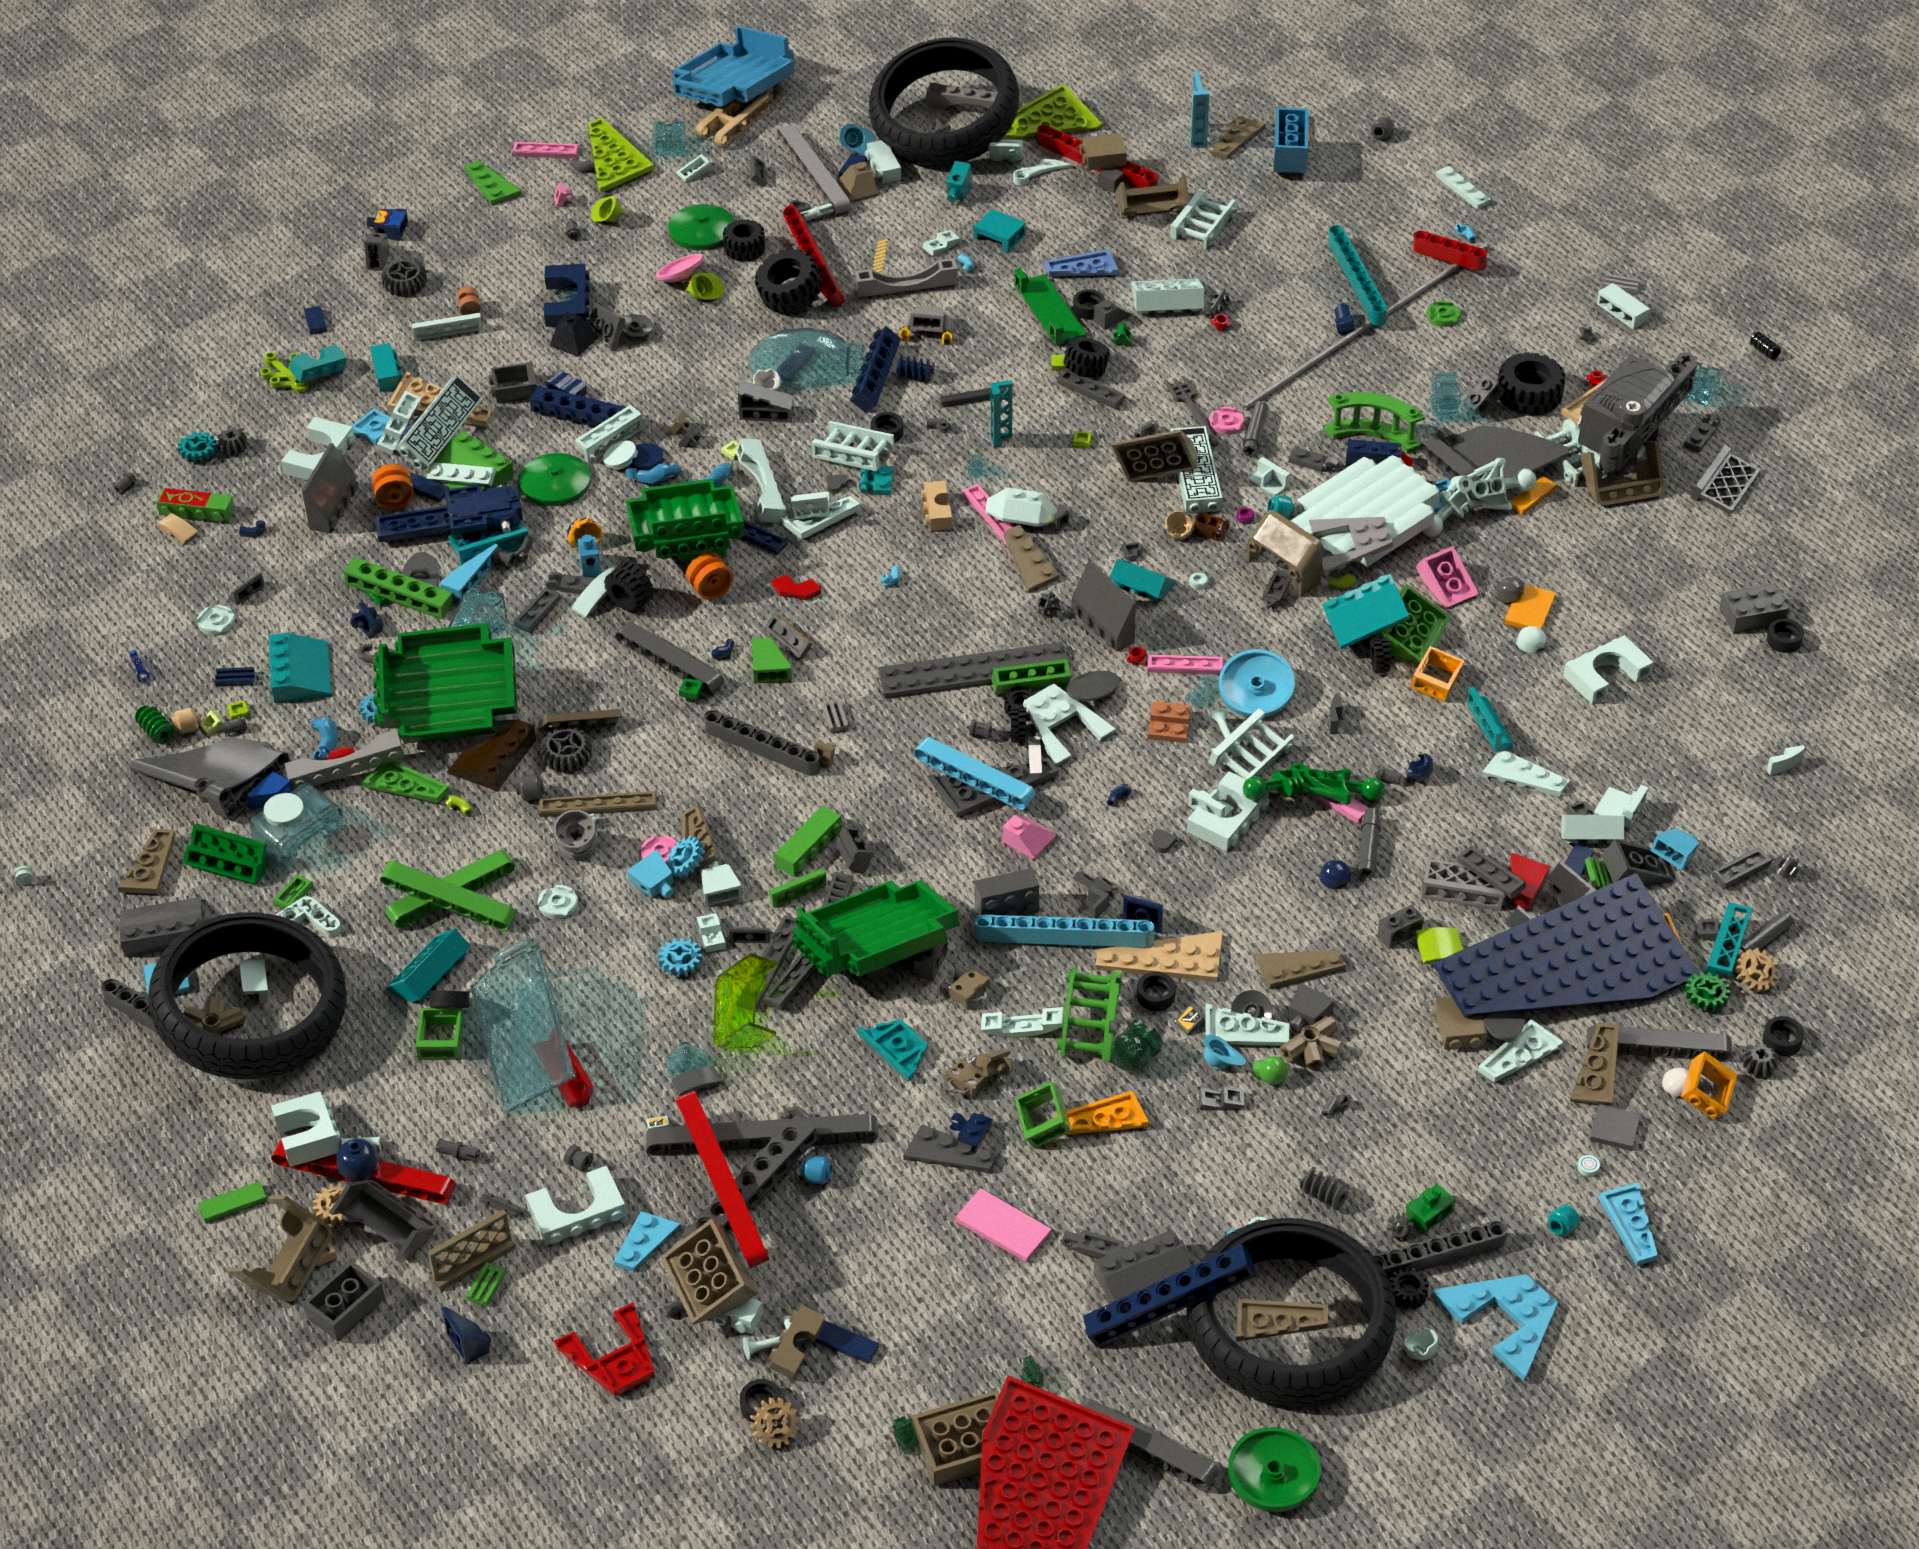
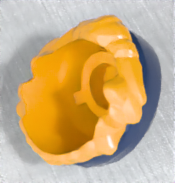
M588 517L578 519L569 526L567 540L572 546L578 548L577 540L588 534L596 537L598 546L602 539V528L597 522Z

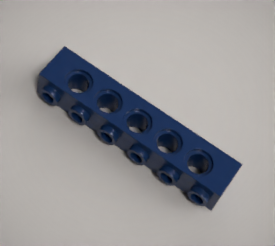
M887 326L881 330L878 329L874 333L873 342L869 345L870 350L864 358L865 363L860 368L861 373L856 379L857 384L851 392L852 397L850 401L865 413L877 405L901 338Z
M538 386L530 397L531 412L592 427L598 426L626 408Z

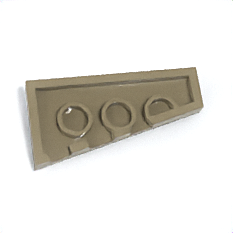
M1236 115L1213 148L1211 156L1227 160L1239 150L1241 145L1248 143L1251 137L1254 138L1257 132L1264 130L1266 123Z
M1020 525L1004 531L1005 541L1015 558V564L1021 572V578L1026 584L1028 593L1059 579V573Z
M696 805L683 812L682 839H688L689 836L695 837L704 845L703 850H705V853L701 855L703 860L698 862L700 866L694 869V872L718 860L719 857L702 808Z
M1339 950L1255 954V960L1269 989L1346 969V963Z
M1238 1299L1236 1342L1327 1329L1328 1304Z

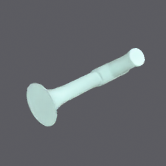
M1219 708L1211 712L1209 719L1219 724L1226 739L1231 734L1225 721L1228 710L1226 708ZM1230 751L1232 757L1239 756L1237 752Z
M785 1316L782 1319L787 1330L791 1325V1322H789L791 1316ZM743 1337V1348L748 1360H750V1356L754 1352L778 1346L781 1343L779 1337L755 1342ZM806 1338L798 1339L795 1342L806 1340Z

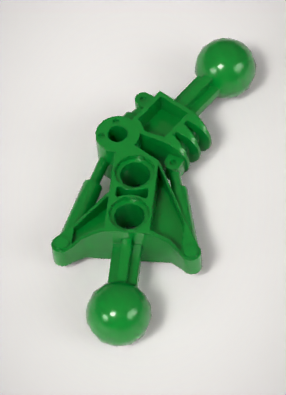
M1293 763L1290 765V769L1274 771L1272 780L1264 781V779L1258 776L1246 779L1243 784V793L1249 800L1258 801L1265 796L1266 792L1275 790L1284 797L1302 795L1306 792L1310 795L1331 798L1348 805L1351 802L1352 793L1362 794L1370 802L1380 800L1385 794V785L1376 777L1368 778L1364 782L1348 781L1351 773L1349 768L1339 771L1308 769L1303 764Z

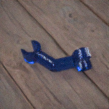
M136 649L128 651L131 662L134 663L137 670L138 682L141 683V675H146L149 680V673L144 670Z

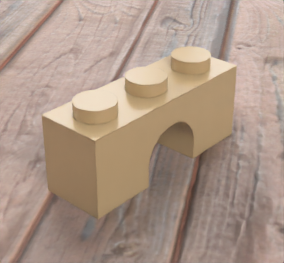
M924 482V490H921V499L925 501L923 502L924 513H927L925 514L926 525H930L931 532L952 530V514L950 505H948L946 482Z

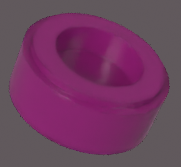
M1243 507L1237 510L1236 519L1242 524H1249L1253 522L1255 513L1252 509Z

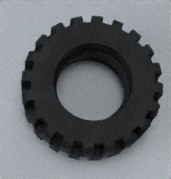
M799 249L781 250L777 254L770 255V258H766L763 264L758 267V272L755 275V286L763 303L767 308L775 312L779 311V313H794L795 310L800 311L803 307H808L812 300L815 301L823 285L822 276L814 258L809 253ZM797 277L790 283L781 285L784 281Z
M1525 352L1524 354H1516L1514 357L1511 356L1499 368L1497 383L1506 390L1499 400L1505 407L1508 406L1511 411L1516 410L1519 414L1542 415L1543 412L1548 413L1555 409L1562 401L1565 372L1560 364H1557L1556 360L1553 358L1549 359L1547 355L1542 356L1539 353L1530 354V352Z

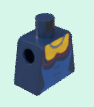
M381 209L376 218H367V227H374L375 233L387 234L388 239L396 241L401 240L408 224L407 209Z

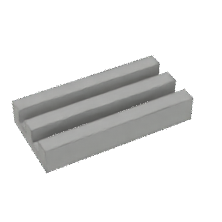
M1606 274L1603 288L1614 283L1627 293L1637 294L1640 279Z
M840 698L836 699V702L829 700L827 704H825V701L821 702L829 732L849 730ZM835 707L838 708L843 726L840 725ZM827 708L831 709L836 724L835 728H833Z

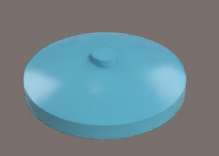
M1253 649L1236 654L1225 663L1219 675V692L1222 700L1232 711L1245 717H1250L1257 709L1265 712L1263 718L1280 712L1289 704L1295 690V676L1291 666L1284 658L1267 650Z

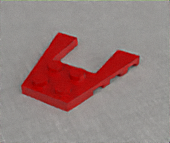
M633 1302L613 1312L615 1319L631 1343L593 1361L574 1331L554 1341L555 1347L615 1397L655 1377Z

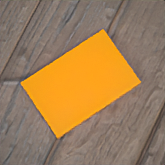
M1525 585L1524 595L1520 593L1518 600L1511 603L1504 624L1521 629L1527 626H1536L1542 629L1555 599L1556 592Z

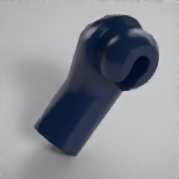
M258 520L256 527L241 526L239 534L255 537L265 532L267 528L265 527L266 523L265 521Z
M727 639L724 646L712 650V657L714 659L730 657L735 642L732 639Z
M1121 784L1114 788L1108 797L1107 804L1113 807L1116 806L1119 797L1122 794L1128 797L1132 792V788L1128 787V784Z

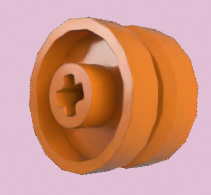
M398 464L384 465L373 474L371 481L376 502L380 507L386 510H396L404 508L412 502L415 494L410 472L405 467Z
M706 552L697 556L689 564L686 571V579L700 597L706 600L722 596L728 591L734 580L732 571L720 556L714 552Z

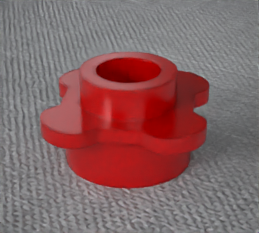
M1217 314L1215 319L1212 318L1210 321L1218 331L1231 326V322L1228 321V317L1224 314Z
M1594 370L1591 374L1586 375V379L1589 380L1592 386H1597L1607 379V376L1602 375L1598 370Z
M1133 647L1129 650L1128 663L1140 665L1145 663L1144 658L1147 656V652L1144 649Z

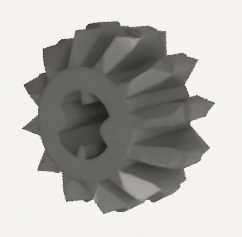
M235 427L232 429L227 428L226 431L221 430V434L217 435V446L223 454L228 453L231 456L232 453H235L237 455L238 452L243 453V450L247 448V436L242 429L236 430Z
M1758 1042L1755 1046L1749 1045L1742 1057V1064L1744 1068H1747V1073L1753 1072L1754 1077L1759 1074L1763 1079L1766 1074L1771 1076L1779 1064L1778 1053L1774 1052V1047L1768 1048L1767 1044L1761 1046Z

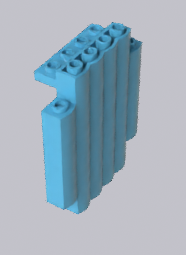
M737 26L735 28V44L730 45L720 42L672 70L674 94L679 97H688L691 100H700L703 103H712L715 106H724L734 99L740 102H748L795 73L793 50L789 49L788 37Z

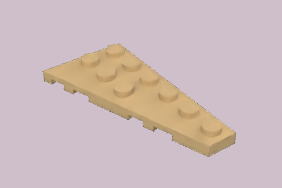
M405 372L387 404L388 410L393 411L404 392L407 391L421 397V401L414 414L422 415L443 388L433 383H425L422 378H414L411 376V373ZM478 404L464 423L487 427L493 416L492 410Z
M1223 931L1154 941V944L1150 947L1098 949L1095 970L1113 972L1114 970H1122L1123 973L1143 975L1151 972H1161L1173 978L1217 982Z

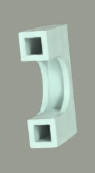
M314 417L306 427L309 441L327 446L333 443L342 456L346 454L348 447L355 441L353 428L349 425ZM289 450L281 460L283 474L308 480L324 452L308 455Z
M1624 635L1574 660L1568 661L1565 664L1563 677L1593 704L1607 697L1609 684L1594 670L1596 667L1601 665L1617 666L1623 669L1634 681L1638 682L1651 675L1653 661Z
M1228 772L1219 782V797L1234 803L1241 808L1242 812L1234 817L1223 818L1198 807L1187 820V832L1228 851L1231 846L1237 844L1241 834H1245L1248 831L1252 821L1255 822L1258 819L1260 812L1267 809L1270 803L1268 799L1269 792H1266L1265 796L1258 801L1249 800L1243 793V784L1246 779Z
M320 1091L271 1105L279 1134L300 1127L314 1126L308 1131L282 1138L290 1167L338 1152V1144L342 1143L340 1133L333 1118L328 1099H323Z
M607 1166L586 1173L588 1186L594 1197V1202L583 1212L568 1214L559 1211L554 1206L546 1188L525 1195L528 1210L545 1246L556 1244L571 1236H578L590 1229H597L603 1224L618 1221L626 1216L625 1203Z

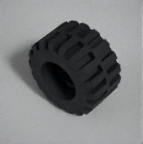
M750 219L735 220L727 224L723 231L725 254L731 259L735 258L737 261H750L753 258H758L765 251V232L763 226L754 220L750 221Z
M1073 338L1068 342L1063 364L1077 375L1084 377L1102 376L1106 371L1110 350L1106 345L1094 339Z
M621 563L605 577L604 586L607 594L618 607L628 612L638 611L654 595L653 584L649 577L633 563Z

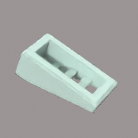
M701 154L678 170L676 174L687 183L711 172L713 167L711 162Z

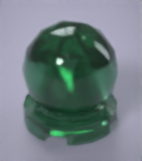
M1133 1020L1127 1026L1126 1032L1117 1036L1113 1042L1111 1056L1114 1064L1119 1069L1129 1073L1140 1071L1147 1066L1152 1057L1157 1056L1162 1051L1163 1040L1155 1028L1150 1030L1147 1026L1143 1025L1145 1021Z

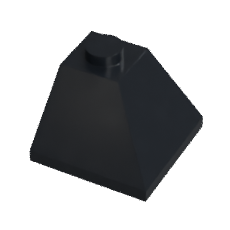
M567 312L558 321L550 346L579 357L598 338V335L581 316Z

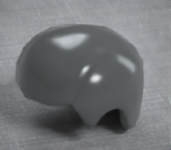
M1517 577L1505 578L1497 585V597L1501 602H1515L1518 600L1520 593L1524 595L1525 584Z

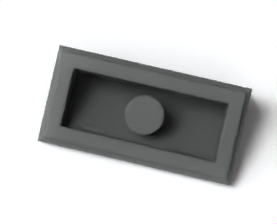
M259 572L234 589L228 599L234 604L239 605L265 586L262 573Z
M729 927L730 942L769 943L771 940L770 928Z

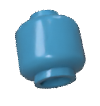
M808 1156L805 1163H801L800 1175L804 1176L805 1181L809 1184H825L828 1179L832 1178L833 1164L829 1162L827 1157Z

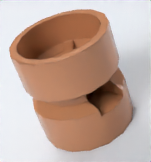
M469 286L461 288L457 293L460 314L463 316L481 313L482 309L478 291Z

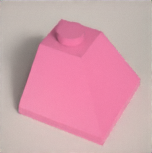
M1014 815L1003 826V842L1032 859H1035L1058 836L1057 833L1026 816Z

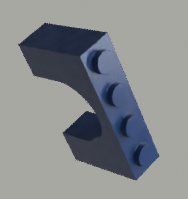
M585 264L545 266L544 279L546 290L570 289L577 293L575 297L565 302L544 303L546 327L556 326L558 321L567 312L581 316L587 322V318H590V311L587 308V305H590V298L587 293H590V285L587 283L590 280V272L586 270Z

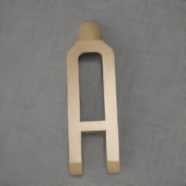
M773 86L748 101L753 103L735 118L732 115L738 110L740 111L741 107L747 102H740L734 99L724 106H719L699 122L695 129V135L704 139L719 128L720 130L715 135L714 143L722 148L726 147L769 111L768 101L774 95Z

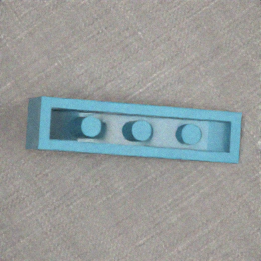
M492 545L450 572L441 581L440 588L452 592L453 601L462 603L495 564L493 562V554L498 545Z

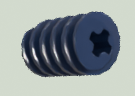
M900 355L897 373L901 377L905 375L907 378L912 376L913 379L919 377L922 381L926 378L928 382L933 378L935 362L930 365V360L927 359L924 364L923 358H921L918 363L917 357L910 361V356H907L906 360H904L903 355Z

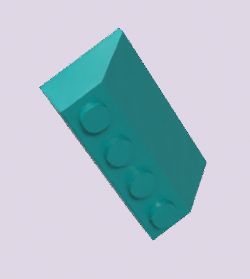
M456 928L440 933L385 988L409 1002L422 1001L429 995L428 991L431 987H436L442 981L440 978L454 969V963L461 961L467 955L466 951L471 946Z

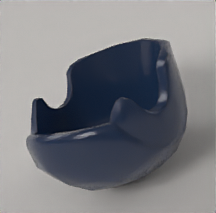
M1427 753L1418 754L1420 760L1410 762L1406 773L1407 778L1422 782L1430 777L1433 772L1434 762Z
M1330 860L1323 865L1319 879L1325 887L1337 889L1340 885L1346 886L1352 875L1350 867L1345 862Z

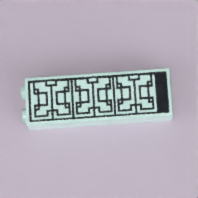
M456 374L447 382L395 449L409 460L415 468L423 472L430 466L483 397Z
M1206 426L1171 429L1170 432L1182 430L1191 439L1197 451V469L1177 473L1185 512L1221 511L1222 494Z

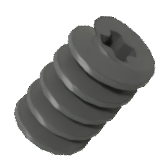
M1312 1167L1301 1181L1300 1189L1303 1188L1304 1193H1310L1313 1198L1317 1197L1318 1201H1324L1325 1205H1332L1333 1210H1338L1348 1196V1191H1344L1345 1184L1337 1187L1338 1180L1336 1179L1329 1183L1330 1175L1322 1179L1323 1171L1316 1175V1167Z

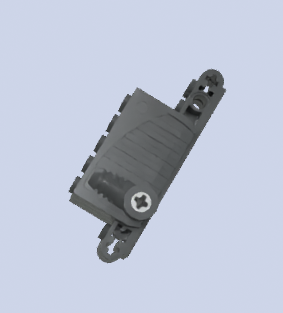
M1681 353L1674 361L1671 360L1668 367L1664 370L1630 354L1584 403L1580 413L1582 418L1578 426L1580 429L1578 443L1600 453V469L1606 472H1611L1615 469L1619 471L1623 466H1631L1636 463L1639 448L1693 390L1695 379L1693 377L1697 369L1694 355Z

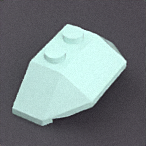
M1006 488L988 498L985 510L986 514H991L1001 521L1031 526L1055 524L1057 508L1043 493L1017 488Z

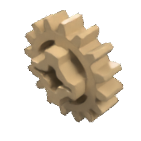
M1758 948L1753 951L1748 949L1746 952H1743L1735 962L1738 966L1734 969L1735 972H1739L1736 978L1743 980L1741 985L1747 984L1748 990L1750 991L1754 988L1756 993L1760 990L1766 992L1769 988H1772L1779 979L1776 974L1780 970L1774 967L1778 963L1771 961L1773 956L1767 957L1766 950L1759 953Z
M338 1183L337 1187L329 1184V1189L321 1188L322 1194L316 1193V1199L312 1201L314 1215L327 1224L331 1222L332 1227H335L336 1223H340L343 1226L345 1221L341 1213L335 1215L329 1213L345 1188L341 1186V1183Z
M770 1397L768 1404L762 1400V1407L754 1408L757 1414L750 1416L751 1419L755 1420V1423L751 1424L750 1428L756 1429L752 1435L754 1437L760 1436L758 1442L761 1444L766 1442V1446L769 1448L772 1447L773 1443L777 1448L781 1447V1442L788 1445L789 1441L787 1438L795 1439L796 1436L792 1432L793 1430H799L795 1422H798L800 1418L794 1416L797 1409H789L791 1403L787 1401L783 1404L782 1398H778L777 1402H775L774 1398ZM779 1408L775 1412H767L769 1409ZM787 1417H788V1419H789L788 1427H787V1425H786V1418H787ZM761 1419H763L764 1423L763 1428H761ZM773 1419H775L778 1422L777 1426H774L773 1423H771ZM776 1433H782V1435L779 1437L771 1438V1436L773 1437Z

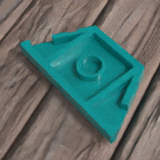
M902 1019L894 1020L890 1023L876 1024L875 1028L864 1030V1027H859L857 1029V1034L908 1082L912 1079L928 1050V1044Z

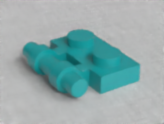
M879 466L877 471L861 470L860 475L862 479L859 482L861 493L865 494L867 490H873V495L891 496L892 466Z

